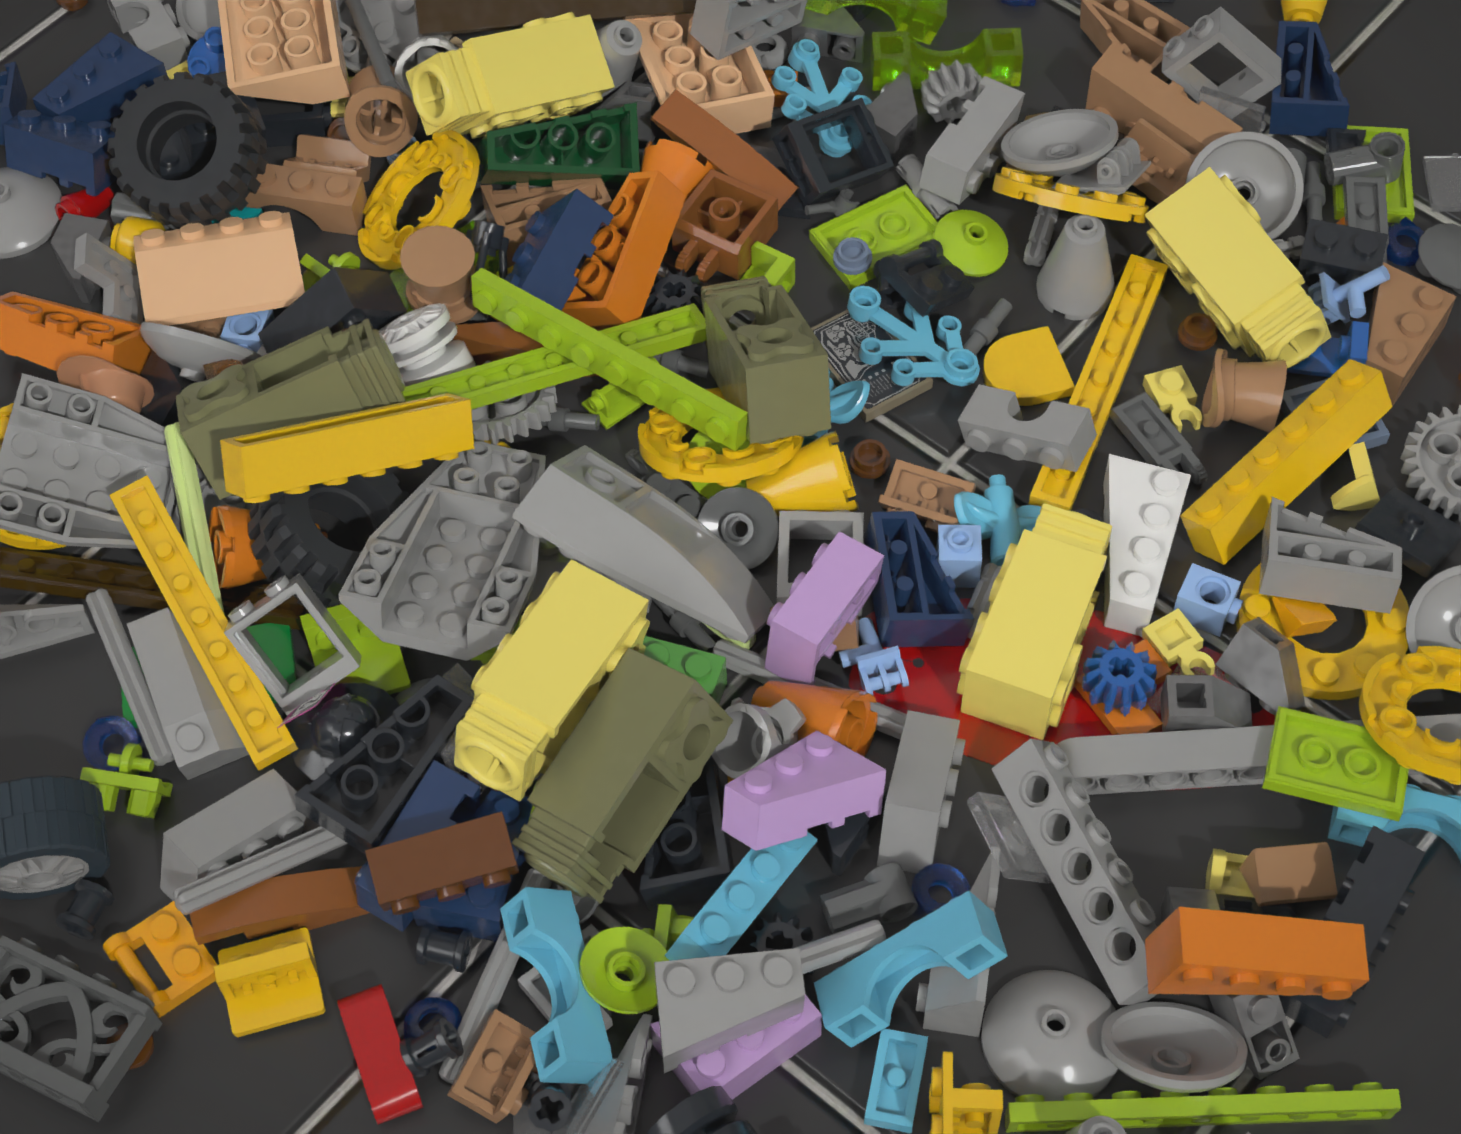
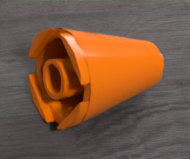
M659 139L656 145H652V141L647 143L643 152L640 172L659 170L686 195V201L708 172L714 168L709 161L704 166L696 160L699 153L679 142Z
M229 505L212 508L208 530L210 541L213 542L219 588L230 589L267 579L261 570L264 564L261 559H255L251 548L255 540H251L248 535V523L251 521L249 509ZM321 532L326 538H328L326 532Z
M773 680L768 681L764 686L758 687L751 701L753 705L770 708L786 698L803 712L806 721L797 731L798 741L815 731H819L863 757L867 754L874 737L878 713L871 711L870 702H877L870 693L862 690Z

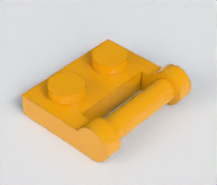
M174 901L128 931L112 935L103 944V950L109 959L118 962L136 991L149 998L155 1004L152 1010L158 1018L216 981L214 966L218 964L204 944H197L193 928L182 912L177 910ZM146 944L172 983L165 990L157 988L133 952Z

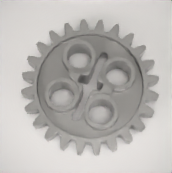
M555 385L494 403L496 417L493 419H489V405L472 409L474 440L482 442L490 440L491 444L497 445L499 439L505 438L508 442L512 443L514 442L513 435L519 434L528 437L529 428L541 430V421H551L550 413L557 411L556 403L558 402Z
M1459 405L1454 415L1447 407H1442L1439 417L1430 412L1427 414L1425 422L1417 421L1413 432H1409L1400 459L1404 461L1401 473L1409 475L1406 487H1419L1415 499L1418 501L1428 498L1431 500L1429 508L1435 510L1441 507L1444 509L1443 516L1447 519L1453 513L1458 514L1461 525V405Z

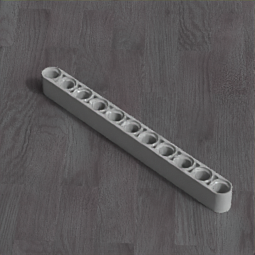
M1461 714L1415 716L1417 726L1425 731V728L1430 729L1431 736L1447 742H1454L1457 738L1461 740ZM1362 720L1343 721L1364 726ZM1274 725L1075 737L1063 740L1057 745L1065 752L1069 761L1067 767L1075 781L1085 788L1088 795L1263 784ZM1409 769L1408 775L1424 774L1414 769Z

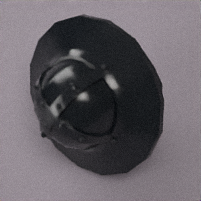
M363 682L334 685L316 707L295 718L290 725V735L298 747V750L291 753L296 767L313 782L325 772L326 767L338 757L342 758L361 742V738L373 728L376 729L392 716L393 711L400 706L399 703L384 689Z

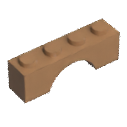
M267 164L265 174H258L257 180L261 183L257 193L253 194L250 192L245 198L249 203L246 207L250 208L279 205L295 209L311 218L322 231L358 236V230L362 228L366 216L362 213L367 202L363 178Z

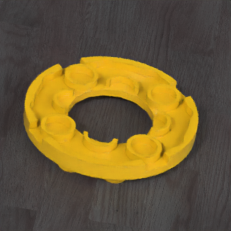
M446 130L441 133H434L432 135L433 140L431 141L427 140L421 144L416 141L396 158L372 190L362 212L366 215L364 219L365 228L358 230V243L362 254L380 268L387 270L402 268L400 261L402 246L406 239L415 231L436 225L453 228L457 221L463 219L470 211V198L476 186L480 159L475 146L460 133ZM438 171L444 172L439 183L443 192L441 198L438 195L434 197L435 204L432 210L424 217L419 216L417 220L421 223L416 227L406 225L398 231L396 228L397 215L408 193L429 174Z
M1002 167L1001 173L995 174L992 190L1016 199L1024 197V200L1039 205L1124 222L1131 221V218H1134V222H1146L1145 214L1149 210V206L1145 204L1146 198L1137 196L1133 192L1126 191L1123 194L1117 195L1095 190L1081 195L1079 194L1080 187L1054 182V176H1042L1032 173L1030 175L1019 169Z
M719 388L706 389L726 400ZM657 407L649 411L650 419L645 424L640 423L638 427L640 454L650 467L661 473L662 477L691 482L717 483L724 487L736 486L741 480L760 475L770 476L776 474L779 471V467L789 462L803 444V436L795 435L779 438L769 444H750L749 442V446L743 450L734 451L722 448L723 454H716V451L709 447L689 448V443H682L681 440L693 427L679 422L673 416Z
M1260 563L1251 572L1243 585L1239 597L1240 600H1243V604L1238 611L1236 619L1237 632L1244 623L1260 617L1286 637L1272 600L1275 596L1259 594ZM1400 588L1398 589L1390 614L1362 610L1365 614L1367 628L1364 638L1351 649L1340 653H1320L1305 648L1292 637H1288L1294 643L1305 697L1321 700H1343L1360 696L1368 671L1378 660L1395 651L1399 656L1406 654L1408 650L1406 620L1409 606Z
M1418 646L1416 653L1399 656L1395 651L1384 656L1368 671L1359 697V711L1366 730L1375 742L1394 757L1402 767L1444 779L1454 785H1461V740L1457 738L1454 742H1447L1431 736L1430 729L1425 728V731L1419 728L1415 715L1407 710V702L1412 695L1424 690L1446 689L1461 693V649L1443 646Z

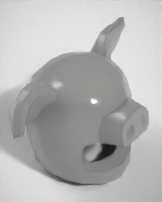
M738 697L732 700L731 706L724 710L734 721L728 728L725 739L713 751L712 757L727 776L736 779L798 742L797 731L805 723L806 717L793 702L786 698L769 708L746 704Z

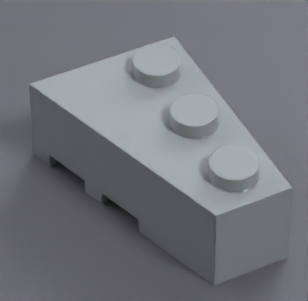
M696 0L690 34L717 60H720L801 23L807 0Z
M984 76L979 82L977 99L975 101L967 99L962 105L961 111L966 114L957 125L949 123L928 151L921 174L920 188L958 205L971 193L976 194L982 182L987 177L992 178L1002 162L1007 163L1002 154L1001 143L1007 132L1017 125L1025 95L1024 92L987 76Z
M1272 497L1263 529L1259 594L1390 614L1402 580V547L1349 527L1347 532L1322 523L1323 516L1310 512L1309 516L1306 517L1283 508L1285 502Z
M908 710L885 801L877 866L898 863L903 871L927 876L931 875L940 827L948 828L952 801L946 800V796H955L959 770L952 769L953 764L961 766L966 740L958 738L960 720Z
M272 769L164 832L160 889L174 901L173 892L176 889L299 836L304 830L306 816L296 810L294 794L297 791Z
M800 948L654 962L664 1073L678 1068L679 1064L703 1053L706 1055L720 1049L721 1045L746 1034L750 1036L803 1012L805 988Z

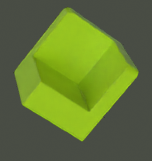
M756 241L751 247L752 265L740 280L765 276L771 286L782 285L788 293L795 284V258Z

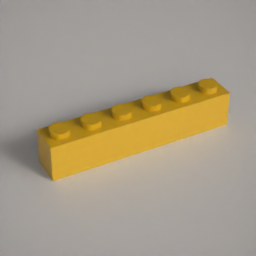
M1349 359L1184 511L1180 517L1194 551L1225 565L1264 528L1272 497L1284 501L1283 508H1286L1393 407L1381 370Z
M450 393L220 440L226 492L243 498L246 503L265 502L270 500V494L282 491L285 494L305 493L310 490L309 485L318 483L330 486L345 484L348 482V477L358 474L363 477L381 476L386 473L385 468L394 466L403 469L417 468L423 465L422 460L430 458L435 460H452L459 457L458 452L475 449L471 399Z

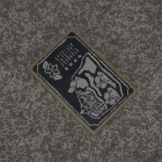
M847 309L811 328L828 354L829 377L837 387L851 381H866L870 384L867 401L859 413L865 423L933 387V379L931 377L914 378L913 383L908 386H900L892 381L891 371L894 362L898 359H909L913 363L918 362L914 356H882V360L875 365H869L860 360L858 353L861 342L864 339L873 337L879 340H900L871 320L868 322H858L851 317Z

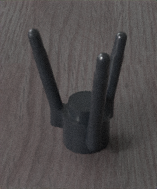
M475 220L473 230L467 229L466 237L471 241L475 253L478 254L474 273L480 268H485L487 256L495 257L498 250L499 277L505 279L508 275L507 250L510 239L503 237L505 232L504 226ZM471 288V292H470V299H471V300H472V288Z

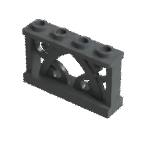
M2 935L0 938V1073L99 1122L109 1108L108 1099L154 1031L157 1032L162 1025V1022L152 1010L155 1004L137 991L131 990L126 995L116 990L118 988L117 985L99 973L94 972L91 977L81 973V969L64 956L57 955L53 960L43 955L44 951L26 938L21 937L16 942ZM17 968L29 970L31 975L26 983L17 984L15 978L12 977L10 987L15 996L6 1000L2 996L1 985L11 970ZM45 978L54 983L44 985ZM89 1000L100 1004V1006L92 1010ZM69 1001L75 1017L77 1039L64 1038L54 1040L42 1046L32 1056L28 1055L27 1052L31 1043V1029L28 1021L22 1014L45 1005ZM122 1015L128 1019V1027L118 1041L111 1044H97V1037L107 1038L118 1031L117 1027H106L105 1023L109 1017ZM14 1020L19 1029L17 1037L9 1042L2 1041L4 1033L13 1030L8 1022ZM75 1051V1056L64 1053L66 1061L62 1066H52V1059L56 1053ZM95 1055L107 1057L90 1084H88Z

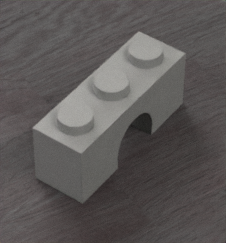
M107 0L110 12L123 34L129 32L132 45L163 62L166 71L188 60L186 48L191 47L190 41L182 26L176 28V17L169 4L163 5L161 3L164 0Z
M980 384L958 419L967 447H971L979 452L988 451L1005 455L1013 460H1026L1043 464L1051 469H1065L1077 472L1097 436L1090 408L1052 400L1043 415L1031 421H1022L1023 416L1015 392Z

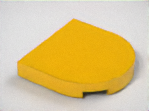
M1048 326L1000 338L989 347L985 354L983 379L986 386L1015 392L1019 406L1037 405L1069 397L1073 394L1075 389L1074 383Z

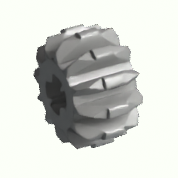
M956 59L951 66H946L941 62V68L938 71L929 70L928 79L921 82V94L923 97L921 100L928 114H931L936 122L944 119L949 124L955 119H962L966 114L961 111V108L967 99L971 101L977 99L979 82L982 80V77L978 75V72L975 71V68L970 63L962 65Z

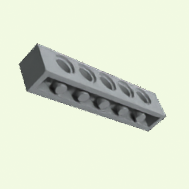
M1029 739L994 766L992 771L1118 1004L1132 1005L1147 1002L1157 995L1148 994L1145 939L1157 928L1154 922L1156 920L1155 913L1149 903L1140 897L1132 883L1133 874L1130 868L1115 853L1110 844L1111 835L1109 830L1100 820L1096 819L1088 804L1090 798L1087 791L1079 782L1075 781L1067 767L1069 761L1065 752L1054 742ZM1048 783L1049 792L1047 797L1045 798L1044 789L1046 784ZM1069 820L1070 831L1068 836L1066 837L1065 826L1067 821ZM1090 858L1092 869L1088 876L1086 872V864ZM1110 898H1112L1114 904L1111 916L1108 913ZM1132 938H1134L1136 943V951L1133 956L1129 949Z

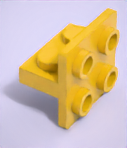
M304 927L240 944L218 952L220 965L214 966L217 985L227 1002L231 1029L235 1037L245 1036L325 1013L326 1009L312 941L307 928Z
M943 1051L941 1067H932L931 1084L929 1085V1113L938 1114H932L929 1134H998L1003 1111V1090H991L989 1085L983 1083H969L961 1088H953V1052Z

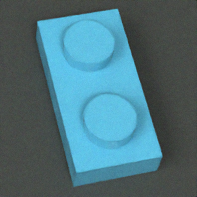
M886 1028L881 1030L865 1112V1125L912 1133L928 1043L927 1036Z

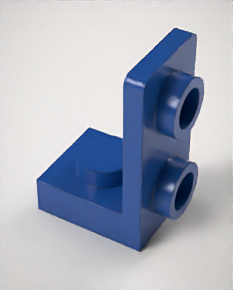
M1353 321L1347 336L1341 335L1340 338L1331 337L1304 361L1288 368L1287 373L1331 377L1349 359L1365 364L1368 352L1369 323Z

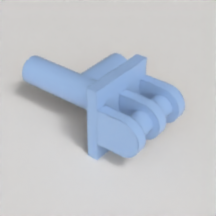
M1382 265L1340 286L1323 272L1319 274L1320 281L1308 288V294L1314 301V304L1322 310L1327 325L1339 319L1347 323L1350 321V316L1353 318L1365 316L1366 307L1363 292L1390 280V274L1387 268Z
M861 618L859 620V636L863 645L855 649L838 651L842 667L845 668L857 664L862 689L872 696L875 690L884 689V692L891 691V686L893 685L909 686L908 676L901 659L899 647L894 646L882 649L872 620L870 618Z

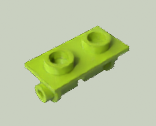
M654 357L649 358L652 361L659 364V362ZM611 383L600 390H593L592 396L582 402V406L590 414H599L600 424L606 430L645 404L637 396Z

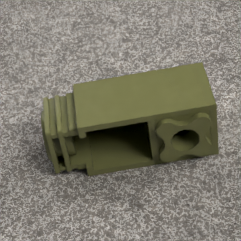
M765 276L703 286L701 288L703 316L706 322L707 340L705 341V346L708 349L709 371L726 401L748 412L746 437L750 444H769L779 438L795 435L812 436L818 431L831 429L828 354L782 285L771 286ZM749 310L754 313L755 318L750 325H743L735 331H732L729 327V320L737 311Z
M368 318L363 320V323L354 324L349 327L350 329L343 332L341 330L335 334H332L327 326L247 364L232 365L212 379L193 383L176 396L180 432L219 500L230 495L236 496L226 492L220 440L406 402L403 394L405 384L399 368L379 330L373 328Z
M628 648L600 692L588 705L585 714L569 738L562 744L559 753L545 774L537 781L535 789L527 799L535 807L530 815L531 819L527 825H523L521 834L511 844L524 854V860L539 873L565 890L571 891L572 894L581 898L587 896L601 904L604 900V894L612 888L613 880L616 876L619 877L624 868L635 873L691 785L700 777L704 765L717 745L725 739L728 728L734 720L695 679Z

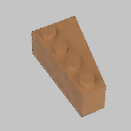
M1116 41L1112 42L1091 69L1085 109L1103 112L1111 116L1117 123L1118 131L1124 133V138L1138 119L1143 118L1197 157L1214 140L1224 135L1242 132L1243 130L1241 126L1204 101L1196 104L1190 100L1184 92L1185 88L1172 80L1168 85L1152 74L1153 67L1144 60L1140 59L1136 63L1124 55L1125 47Z

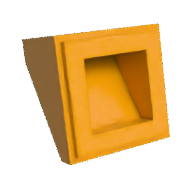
M1276 596L1272 598L1287 638L1323 632L1337 621L1333 612L1322 603Z

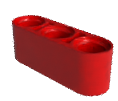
M382 984L338 999L337 1004L377 1124H382L423 1108L413 1074L406 1066L401 1055V1039Z

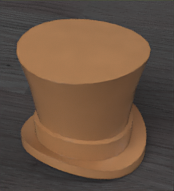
M373 65L363 68L353 77L349 84L350 97H346L347 105L344 114L346 132L351 142L361 152L372 157H387L399 152L412 139L418 123L417 110L411 98L404 92L380 84ZM389 65L394 76L395 67Z
M428 226L415 231L404 242L400 261L404 272L409 278L405 291L407 302L413 310L431 304H444L450 313L449 321L455 322V324L468 321L478 312V308L472 305V300L470 299L472 288L471 276L475 272V267L473 266L475 251L471 241L463 233L447 226Z
M1218 348L1200 408L1202 413L1201 424L1204 427L1216 428L1220 426L1222 421L1233 420L1270 433L1275 427L1283 399L1287 375L1286 361L1282 359L1265 362H1237V359L1227 358V350Z

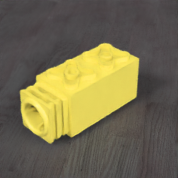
M573 12L552 18L535 19L523 24V27L520 29L470 38L462 43L463 48H459L456 51L450 50L446 53H436L406 72L414 105L420 115L426 135L453 130L461 135L470 133L472 139L483 137L488 131L524 125L529 120L531 123L539 124L558 117L573 116L580 113L584 108L601 102L603 100L601 94L615 87L591 15L575 17Z
M1208 167L1145 214L1151 227L1146 233L1154 244L1157 255L1164 264L1168 265V268L1176 276L1184 289L1190 295L1192 293L1196 295L1199 300L1198 304L1203 312L1212 318L1219 331L1234 350L1241 346L1249 357L1256 353L1263 362L1284 359L1288 369L1304 361L1320 345L1331 338L1322 310L1314 304L1312 298L1307 296L1305 290L1301 287L1305 283L1303 276L1266 234L1260 224L1261 218L1256 210L1244 199L1226 175L1219 178Z
M1044 503L1032 531L1024 529L1018 545L1010 543L1000 572L990 591L988 613L981 612L972 639L961 660L959 668L961 676L956 693L963 695L962 713L1040 740H1044L1049 725L1053 727L1058 726L1066 701L1077 677L1078 663L1083 650L1081 643L1098 602L1099 592L1094 590L1106 564L1112 525L1092 519L1079 512L1064 510Z
M572 559L561 573L554 572L540 596L534 602H531L524 611L520 620V627L514 635L506 634L490 661L483 665L476 673L471 684V689L474 690V700L471 707L465 713L464 719L460 720L456 725L454 765L469 773L485 786L501 791L521 801L526 790L532 786L534 779L538 778L540 773L545 774L559 753L562 744L569 738L585 714L588 705L600 692L628 648L644 655L646 646L643 645V641L650 625V621L646 619L649 600Z

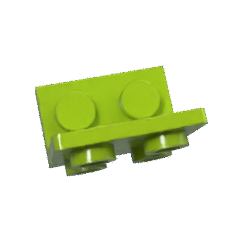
M343 604L326 608L362 655L360 667L336 684L363 682L384 689L389 695L411 687L399 645L382 642ZM309 613L300 616L316 667L338 652V650Z

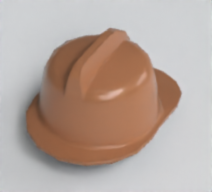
M79 355L69 357L60 363L57 370L58 382L60 384L105 396L138 414L154 397L153 385L147 379L94 356Z

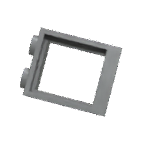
M1220 6L1211 14L1199 18L1194 26L1180 36H1174L1166 43L1165 47H1163L1162 73L1185 88L1184 91L1197 102L1204 101L1227 118H1231L1281 84V58ZM1218 42L1247 66L1220 86H1216L1190 64L1191 61Z
M848 510L833 512L779 511L777 603L782 602L784 604L790 596L789 593L793 584L788 583L790 539L833 540L840 531L863 544L864 512H851ZM862 609L858 613L859 620L862 618Z
M300 573L290 580L286 575L275 580L264 590L267 596L254 605L248 600L236 607L228 614L231 621L228 622L224 634L287 716L299 705L359 668L362 657ZM296 594L338 652L289 685L246 628Z

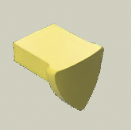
M1365 442L1353 444L1349 448L1356 480L1343 486L1331 496L1333 509L1343 511L1373 508L1380 501Z
M1213 848L1206 872L1205 889L1214 890L1215 894L1254 897L1239 870L1248 856L1228 853L1225 850Z

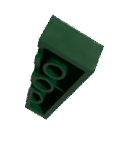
M637 102L624 104L620 108L606 110V108L594 110L590 114L563 116L549 122L539 124L534 122L486 132L478 146V156L480 159L479 183L516 185V183L528 182L529 186H552V181L601 178L606 189H620L629 173L640 172Z

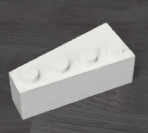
M1109 454L1103 482L1104 523L1112 525L1104 577L1105 627L1142 637V629L1150 624L1191 477L1190 474Z

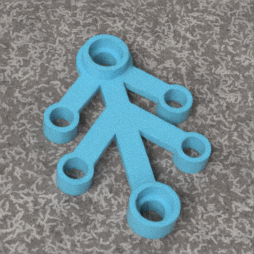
M802 39L793 45L788 56V62L796 71L805 73L812 91L796 82L797 76L795 71L787 66L777 67L771 82L776 89L789 93L781 108L783 114L790 119L800 120L813 115L805 110L807 106L820 113L841 105L850 92L858 90L863 80L861 72L853 67L844 68L838 78V84L829 94L817 64L820 59L819 46L810 39ZM856 95L853 100L862 98L865 105L872 103V100L864 95ZM843 123L817 132L819 134L820 148L831 157H842L854 147Z
M858 286L852 289L847 304L851 317L858 322H868L871 320L900 339L879 340L873 337L864 339L861 342L858 353L862 362L875 365L882 360V356H926L933 361L913 363L909 359L896 360L892 367L891 379L900 386H908L913 383L914 378L943 377L947 382L956 386H968L977 380L980 372L978 360L971 351L963 349L960 336L962 324L959 319L947 315L941 317L938 321L936 336L946 343V351L934 342L929 316L922 317L907 301L904 314L913 322L914 329L880 308L881 296L874 288Z

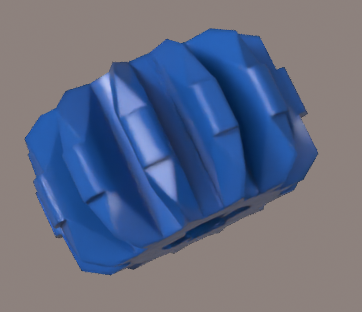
M1115 640L1109 644L1108 650L1097 645L1096 649L1093 650L1092 658H1087L1084 662L1083 691L1090 692L1089 700L1091 706L1099 703L1105 704L1104 711L1106 715L1113 710V707L1119 708L1124 717L1130 713L1131 706L1141 711L1146 706L1147 698H1151L1155 694L1157 686L1155 684L1157 676L1156 665L1148 663L1150 658L1148 650L1135 653L1133 642H1130L1126 649L1120 648Z

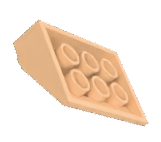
M218 0L227 85L235 95L306 104H318L350 97L336 0Z
M694 13L623 19L634 24L641 33L642 45L638 56L660 106L676 89L735 134L771 127L775 94L752 46L717 60L690 34Z
M268 211L260 214L259 217L248 219L228 217L221 220L220 223L207 226L201 223H189L180 229L170 231L150 229L144 231L141 235L134 236L135 258L145 322L171 326L289 307L305 293L289 212Z

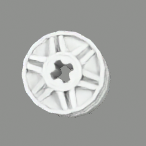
M431 304L415 309L398 317L379 330L399 368L405 387L476 366L465 342L461 340L451 341L458 331L455 322L449 321L450 313L444 304Z

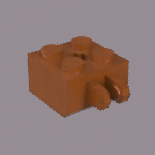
M711 169L683 204L679 219L672 233L673 250L680 253L675 263L677 271L681 272L684 269L687 272L694 262L698 261L700 264L698 265L696 275H698L699 280L703 283L707 282L716 270L739 280L751 265L752 245L756 241L766 245L778 229V198Z

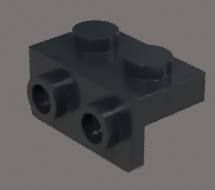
M1310 218L1297 270L1303 276V279L1310 284L1319 282V274L1325 272L1342 286L1382 266L1388 234ZM1375 287L1372 288V289H1369V290H1367V291H1365V292H1366V293H1373Z

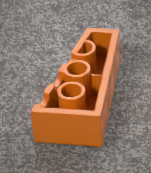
M659 170L629 173L607 210L614 215L609 226L601 229L594 235L591 241L597 248L591 258H586L580 270L576 268L574 276L579 280L562 311L597 331L641 319L686 199V195Z
M13 291L0 296V350H3L5 354L21 357L54 371H57L60 363L69 357L79 355L94 356L128 372L140 375L152 353V349L139 332L141 324Z
M1178 907L1145 939L1148 994L1322 995L1323 998L1328 1000H1342L1351 997L1354 991L1369 981L1363 924Z

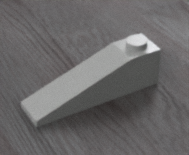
M83 604L0 605V659L95 633L94 626Z
M168 607L127 623L164 734L176 765L182 774L189 780L249 755L174 614Z
M999 847L992 848L970 891L993 912L997 901L1003 849ZM939 966L931 968L929 984L919 982L916 1011L925 1012L923 1029L979 1037L986 1000L989 968L970 979H967L951 967Z
M642 1015L574 1134H635L653 1045L650 1024L654 1023L653 1015Z

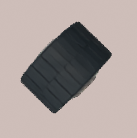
M52 775L30 776L0 783V899H35L75 890L74 886L78 880L83 879L95 882L97 878L107 871L111 862L102 793L95 785L89 784V782L82 779Z

